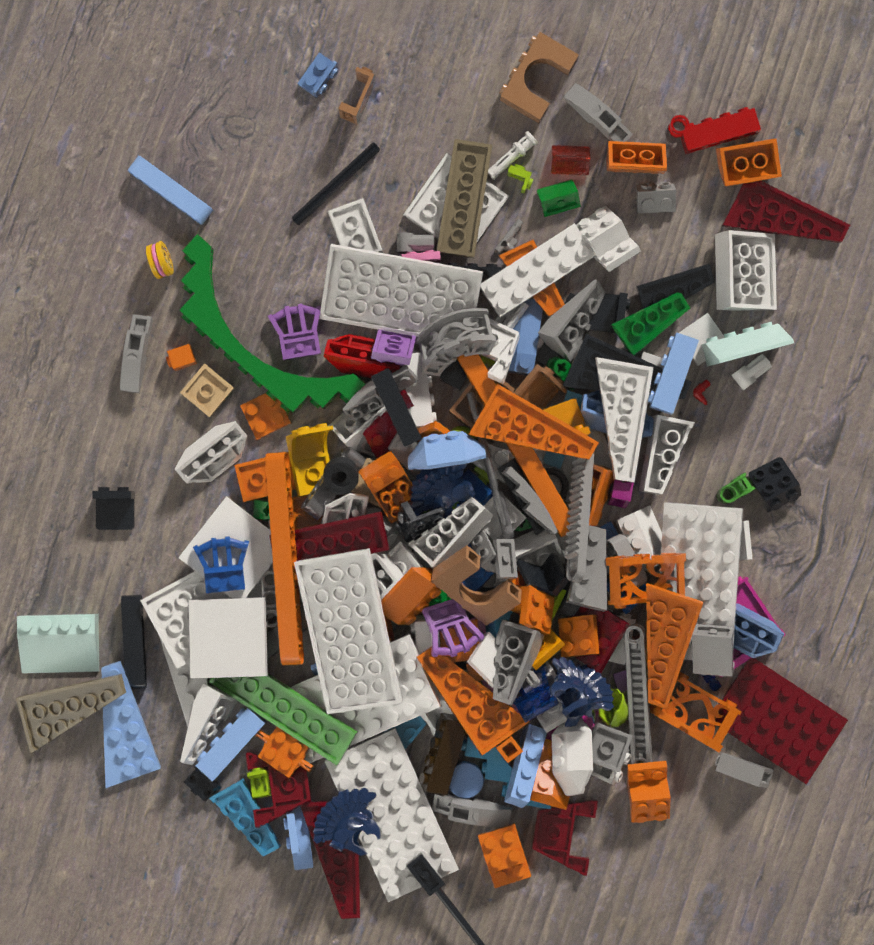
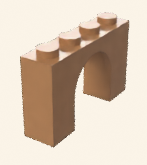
M539 32L537 37L534 35L528 44L530 46L528 52L524 51L519 59V62H521L519 67L513 68L509 75V78H511L508 85L504 84L499 92L501 94V102L538 124L548 110L550 103L533 94L527 88L524 81L525 73L533 65L543 63L551 65L564 74L569 75L579 57V54L542 32Z
M466 545L433 568L431 582L487 626L521 604L522 590L509 579L486 592H477L467 588L462 582L480 569L481 556Z

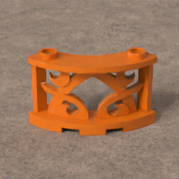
M649 553L607 557L606 566H609L610 600L607 601L608 605H614L616 609L626 608V605L647 602L646 591L640 590L631 581L640 573L642 564H646L647 570L652 575L659 577L655 584H653L654 586L663 589H674L671 584L666 583L668 580L677 581V593L685 596L684 562L686 561V553H661V555H651V557ZM675 563L677 569V578L671 576L675 567ZM655 565H660V569L658 571H662V574H659L654 571ZM631 566L635 567V571L633 573L629 570ZM625 590L626 594L621 598V592ZM632 592L639 597H631Z
M679 672L676 683L680 682L685 687L682 692L676 688L677 695L680 697L676 699L671 695L670 699L673 701L668 704L667 709L651 704L649 707L650 713L720 753L723 747L721 745L737 715H740L742 712L736 709L737 704L728 699L724 702L688 681L689 676ZM690 687L700 693L690 694ZM710 699L716 701L719 704L713 708ZM702 700L707 709L709 719H697L690 726L686 725L688 713L682 704L689 701ZM679 706L682 709V717H676L675 713L679 710L675 707ZM720 709L728 710L722 723L715 722V717L722 718L724 716L719 714ZM699 723H709V727L704 725L705 729L703 731L698 729ZM715 726H719V729L714 736Z

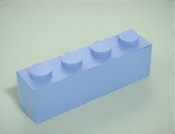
M676 333L674 337L670 336L667 347L670 348L668 355L664 354L660 364L663 366L662 372L657 373L654 381L657 384L655 392L651 391L648 398L650 408L670 415L674 413L699 340L680 333Z
M242 708L237 713L236 717L238 719L234 724L229 722L222 730L225 734L221 738L216 737L210 743L212 748L207 753L203 751L197 758L198 764L196 767L212 782L266 723L253 710Z
M529 724L522 730L519 746L523 752L515 758L504 802L520 808L529 803L546 737V732L543 728Z

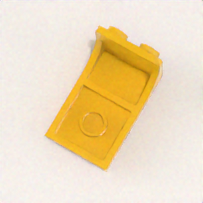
M322 423L310 428L309 426L300 427L297 430H292L291 434L286 436L298 497L310 494L323 475L326 464L330 461L327 436L329 431L333 430V425L327 426V423Z

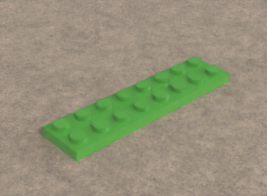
M270 674L268 676L211 678L209 681L335 765L340 763L358 732L335 716L327 714L324 709Z

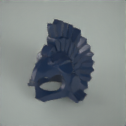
M460 464L434 469H421L420 473L416 475V480L412 481V487L410 488L413 493L410 495L411 502L409 504L415 515L419 516L424 511H433L444 507V519L452 514L454 503L463 500L467 501L472 497L471 495L474 496L475 492L471 483L464 481L462 477L463 469L467 465Z
M561 657L559 660L557 658L551 660L557 669L558 675L550 686L549 693L551 697L555 696L556 699L558 698L561 701L562 713L567 717L565 727L576 726L580 718L585 714L592 718L595 724L594 710L603 709L610 711L614 707L612 704L614 699L612 697L613 691L610 689V684L606 683V678L601 676V673L596 672L594 668H588L587 664L581 666L579 663L575 665L572 660L567 661L564 657Z
M361 788L360 791L359 789H353L351 792L348 789L338 791L337 796H333L330 801L326 802V805L321 808V812L317 815V820L314 822L315 828L313 832L315 835L313 841L318 844L332 840L329 846L339 851H343L345 848L360 856L368 854L363 846L359 844L358 839L361 831H364L367 835H376L378 840L381 837L380 827L372 819L373 813L371 810L367 809L369 803L376 798V792H369L367 788Z

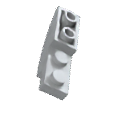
M577 83L563 96L589 124L592 123L610 141L627 142L633 135L621 123L622 119Z
M133 314L130 330L127 329L121 367V391L140 393L147 361L146 350L153 318L150 316Z
M407 365L392 373L400 391L418 382L417 376ZM373 380L362 387L343 408V412L353 422L384 406Z
M435 793L432 811L448 815V820L477 826H507L510 823L512 808L476 797L472 801L451 794Z

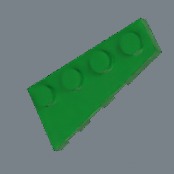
M677 292L611 326L627 351L635 355L686 313L690 307L683 295Z

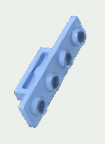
M301 807L287 813V818H283L284 828L289 830L286 844L287 849H291L295 870L313 868L309 829Z

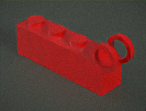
M744 107L737 110L738 113H723L717 119L712 120V117L706 118L696 125L689 123L688 118L684 115H676L672 118L668 131L671 136L681 138L686 155L758 134L761 128L755 108L749 109ZM673 123H682L684 130H676Z

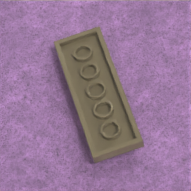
M459 139L454 140L437 251H440V253L468 258L475 257L492 151L491 144Z

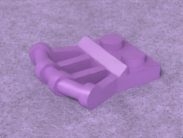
M301 303L295 307L284 306V309L274 315H268L269 320L279 335L283 360L321 354L317 332L321 311L320 306L311 307ZM304 313L315 315L312 330H307ZM299 314L301 332L294 333L291 315ZM285 316L289 334H283L277 324V321Z
M454 599L422 610L429 627V632L432 634V657H437L438 655L454 657L462 651L466 653L477 642H481L484 639V635L468 619L465 610ZM460 624H463L473 634L469 640L466 639ZM454 627L460 641L459 645H454L448 631L449 628ZM438 632H442L448 648L438 647Z

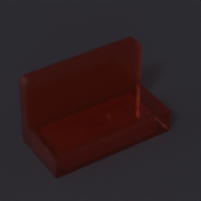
M552 145L551 174L589 175L590 147Z

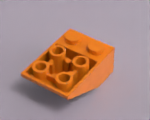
M390 450L358 472L392 524L397 521L400 504L407 501L410 503V495L413 492L410 489L412 482Z

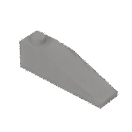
M593 280L548 318L538 332L544 343L567 361L571 362L579 351L583 342L582 337L585 331L590 329V319L593 314L597 313L605 295V291L598 280Z
M502 620L496 636L497 653L495 656L496 674L494 675L493 687L494 700L512 706L542 645L544 635L539 631Z

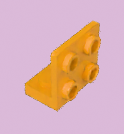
M575 398L544 409L547 413L585 435L591 434L589 426H586Z

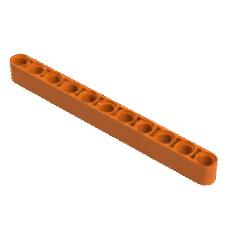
M463 354L456 357L485 406L496 384L494 380L488 378V370L479 354L466 357ZM506 443L530 486L548 510L557 528V533L561 538L569 532L566 528L570 524L567 521V518L571 517L568 514L569 510L534 449Z
M287 452L267 453L265 463L280 660L283 666L302 665L304 662L299 583L294 562L297 561L289 455Z

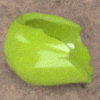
M611 689L613 691L612 697L614 699L612 704L614 707L610 711L598 709L601 720L608 727L616 728L625 723L629 716V710L623 693L618 689Z

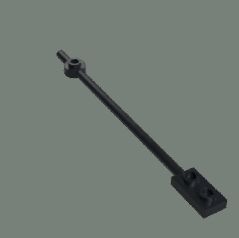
M419 853L406 863V867L427 894L431 896L435 893L473 943L475 945H485L441 889L445 882L424 855Z

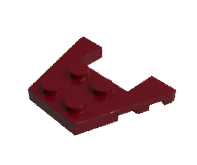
M405 390L401 391L408 409H410L414 405ZM386 410L362 434L376 459L390 451L388 447L397 431Z
M246 753L248 771H252L254 768H268L273 807L253 810L256 829L311 801L307 770L300 766L295 770L292 777L288 778L260 759L258 755Z
M598 800L568 804L566 810L557 807L537 809L532 849L587 876L589 858L570 855L572 834L576 815L596 818Z

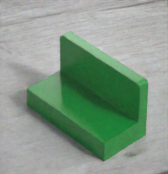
M573 180L537 189L544 217L581 207L579 193Z

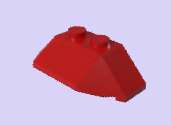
M352 334L328 339L323 356L341 373L355 374L356 376L371 378V376L387 368L393 373L399 370L401 366L394 362H379L376 359H371L376 339Z

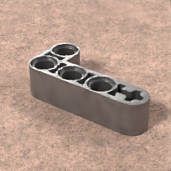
M352 447L340 450L335 458L345 457L355 463L358 470L366 460ZM342 471L337 472L335 475L338 480H344L347 476ZM323 475L301 506L304 511L316 520L323 515L325 505L331 503L337 495L325 486Z

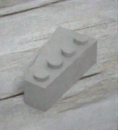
M589 525L585 576L580 583L571 581L566 603L602 612L607 611L606 529Z

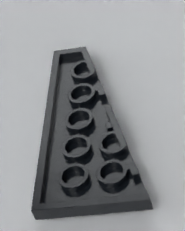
M586 334L562 386L600 391L595 359L598 357L653 367L650 395L651 391L655 392L657 386L654 383L658 372L661 373L663 368ZM685 379L678 399H685L692 381Z

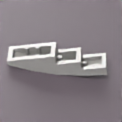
M511 466L506 467L502 474L516 485L512 492L526 503L522 510L550 534H556L558 532L539 496Z

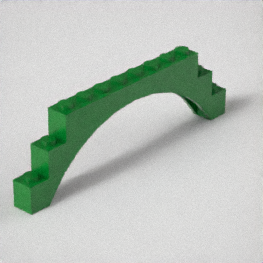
M197 234L182 250L185 254L184 259L191 265L194 263L195 265L181 279V282L184 284L182 288L190 295L194 293L179 310L183 314L181 318L188 324L194 323L197 326L195 330L202 337L207 335L211 339L209 343L217 350L219 348L225 351L223 355L231 363L235 360L239 364L237 368L245 375L249 373L253 376L252 381L259 388L263 385L268 390L266 394L271 399L275 400L277 398L282 402L280 407L287 413L292 411L295 414L309 398H311L309 402L317 409L320 407L325 409L339 393L341 394L339 398L347 404L366 385L355 374L332 378H313L286 373L262 362L251 354L233 336L222 318L217 304L212 278L214 249Z

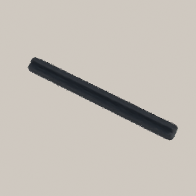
M374 142L371 143L294 214L292 220L295 224L300 225L380 151L378 145Z

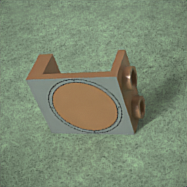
M356 67L355 69L357 80L366 84L356 108L341 102L338 108L340 118L356 125L360 121L376 84L373 71L366 67H362V69Z

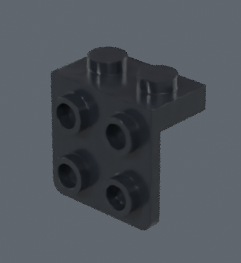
M620 292L619 295L605 293L597 313L593 314L589 324L591 326L589 330L617 334L611 325L625 318V311L630 308V299H627L628 293Z
M781 457L754 469L748 474L751 482L762 497L767 513L778 510L782 505L793 502L802 496L799 482Z
M98 487V491H92V499H96V529H134V491H129V487H117V491H110V487Z
M408 501L401 503L395 523L396 530L399 534H402L406 543L412 540L416 541L422 536L423 532L427 529L431 530L438 524V521L444 518L445 509L441 507L416 516Z
M551 553L541 567L520 559L516 562L525 585H531L539 591L558 596L569 582L566 577V571L557 554Z

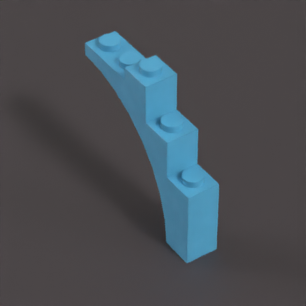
M467 735V740H463L461 751H465L464 755L468 757L487 759V762L482 764L481 772L485 774V779L507 782L506 785L502 786L501 796L505 800L513 768L506 762L496 747L481 755ZM532 800L527 804V806L551 809L550 805Z

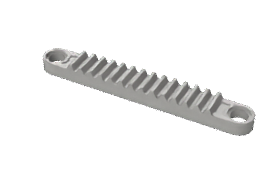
M594 452L589 460L575 457V460L571 462L574 465L571 468L574 474L570 476L573 480L570 485L573 488L569 490L572 494L569 500L572 503L568 504L571 508L568 514L571 517L567 518L570 524L566 526L569 530L566 533L569 539L565 540L568 544L565 550L568 553L564 557L567 559L566 577L569 581L580 583L583 580L586 572Z
M635 623L628 626L625 632L630 735L633 736L630 742L631 764H637L639 761H644L645 763L652 762L646 634L643 626ZM637 629L640 632V638L633 639L630 636V631Z

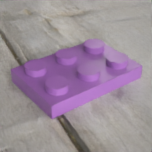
M378 329L371 359H376L379 362H394L401 366L410 365L416 336Z

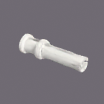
M526 131L525 136L518 142H514L513 148L488 169V175L495 180L520 156H525L532 146L538 145L537 140L531 133Z

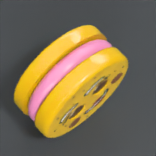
M159 241L155 244L147 245L146 257L153 275L157 279L173 275L172 259L164 242Z

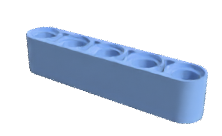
M139 155L127 170L200 225H203L213 211L210 206Z

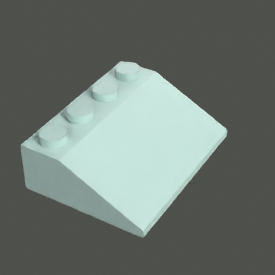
M772 322L761 324L760 329L754 330V327L742 329L743 333L738 335L734 331L724 334L725 338L718 340L717 336L706 339L707 343L701 345L708 367L793 344L794 340L779 324L772 325Z
M99 614L17 616V638L22 673L99 672Z

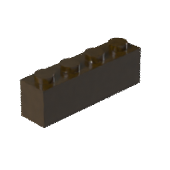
M441 712L440 718L436 721V731L430 741L431 748L425 758L424 771L419 778L421 787L426 792L443 795L448 793L466 734L454 714Z

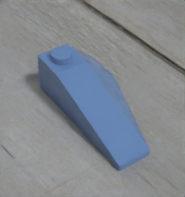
M528 299L524 302L529 307L513 328V330L519 332L520 338L508 373L528 376L534 368L539 339L538 332L540 330L543 310L533 299Z

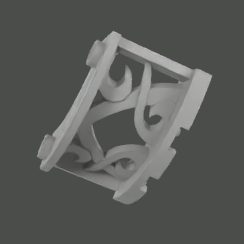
M471 308L458 310L430 323L416 339V344L420 347L423 361L421 373L440 376L445 368L455 362L456 357L463 354L465 357L477 354L490 355L496 343V337L492 333L488 309ZM453 329L464 331L458 335L456 340L450 342L442 341L446 333Z

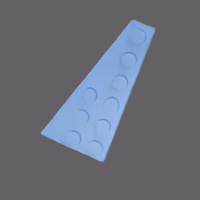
M121 661L101 668L102 678L122 674L126 689L125 694L103 707L106 788L161 768Z

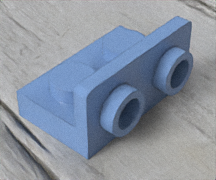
M318 53L299 80L298 85L317 98L319 94L322 95L328 87L327 82L330 78L334 79L339 71L337 69L338 63Z

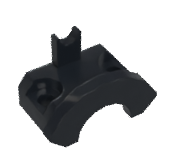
M195 765V770L184 783L195 796L198 795L206 802L222 786L215 780L212 782Z

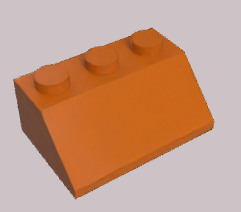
M777 138L716 148L718 168L724 186L782 177Z
M608 141L606 169L613 172L664 174L667 171L666 144Z
M593 463L589 525L598 526L599 520L602 518L604 504L608 499L610 485L614 480L612 469Z
M411 567L381 600L384 616L398 625L412 624L416 620V616L429 606L428 603L441 594V589L431 582L433 568Z
M545 739L530 800L566 810L569 796L564 794L553 775L552 740Z

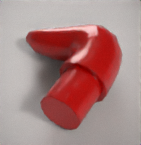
M707 379L699 383L693 390V396L704 405H707V400L702 393L711 385Z

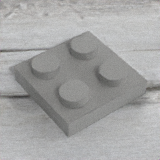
M596 722L592 730L593 763L620 773L633 736Z

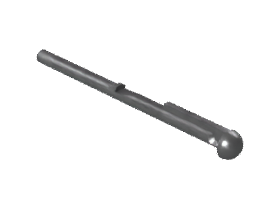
M471 392L467 394L475 423L480 413L475 394ZM478 437L479 442L485 447L486 458L483 460L503 534L499 537L500 539H513L514 532L503 491H499L487 440Z

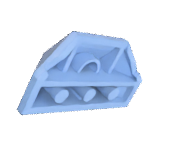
M450 431L440 435L431 434L423 437L408 455V469H434L467 464L486 458V453L482 443L463 431Z

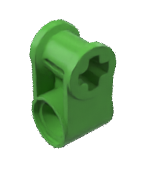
M743 473L721 487L717 492L718 501L728 504L753 491L755 487L749 483L746 478L747 474ZM724 490H728L731 493L729 500L723 497Z

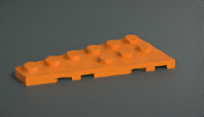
M499 384L496 385L468 434L470 436L588 460L599 444L596 440Z
M646 583L648 703L667 709L703 602Z
M432 646L416 657L481 755L487 753L530 722L511 706L494 700L493 692L471 677L445 655L432 657Z

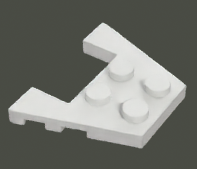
M489 318L492 333L496 337V343L490 355H481L496 361L487 373L488 378L503 384L520 335L518 331Z

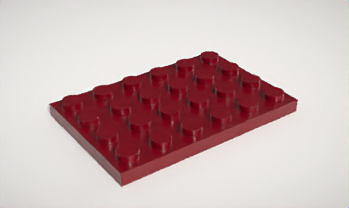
M750 658L746 661L722 698L724 702L728 699L737 704L736 709L742 712L740 715H737L728 733L806 785L848 721V719L755 658ZM720 709L719 714L724 716L722 718L715 717V722L722 723L728 710Z

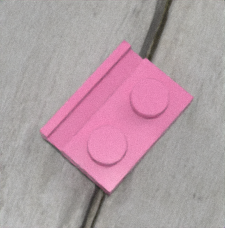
M427 250L423 253L406 252L402 254V257L441 263L440 251Z

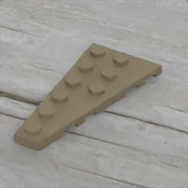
M122 674L17 697L16 701L30 754L125 694L126 689Z

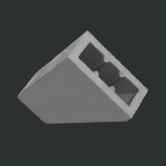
M721 753V756L719 755L715 762V771L762 788H768L774 772L773 769L727 753Z

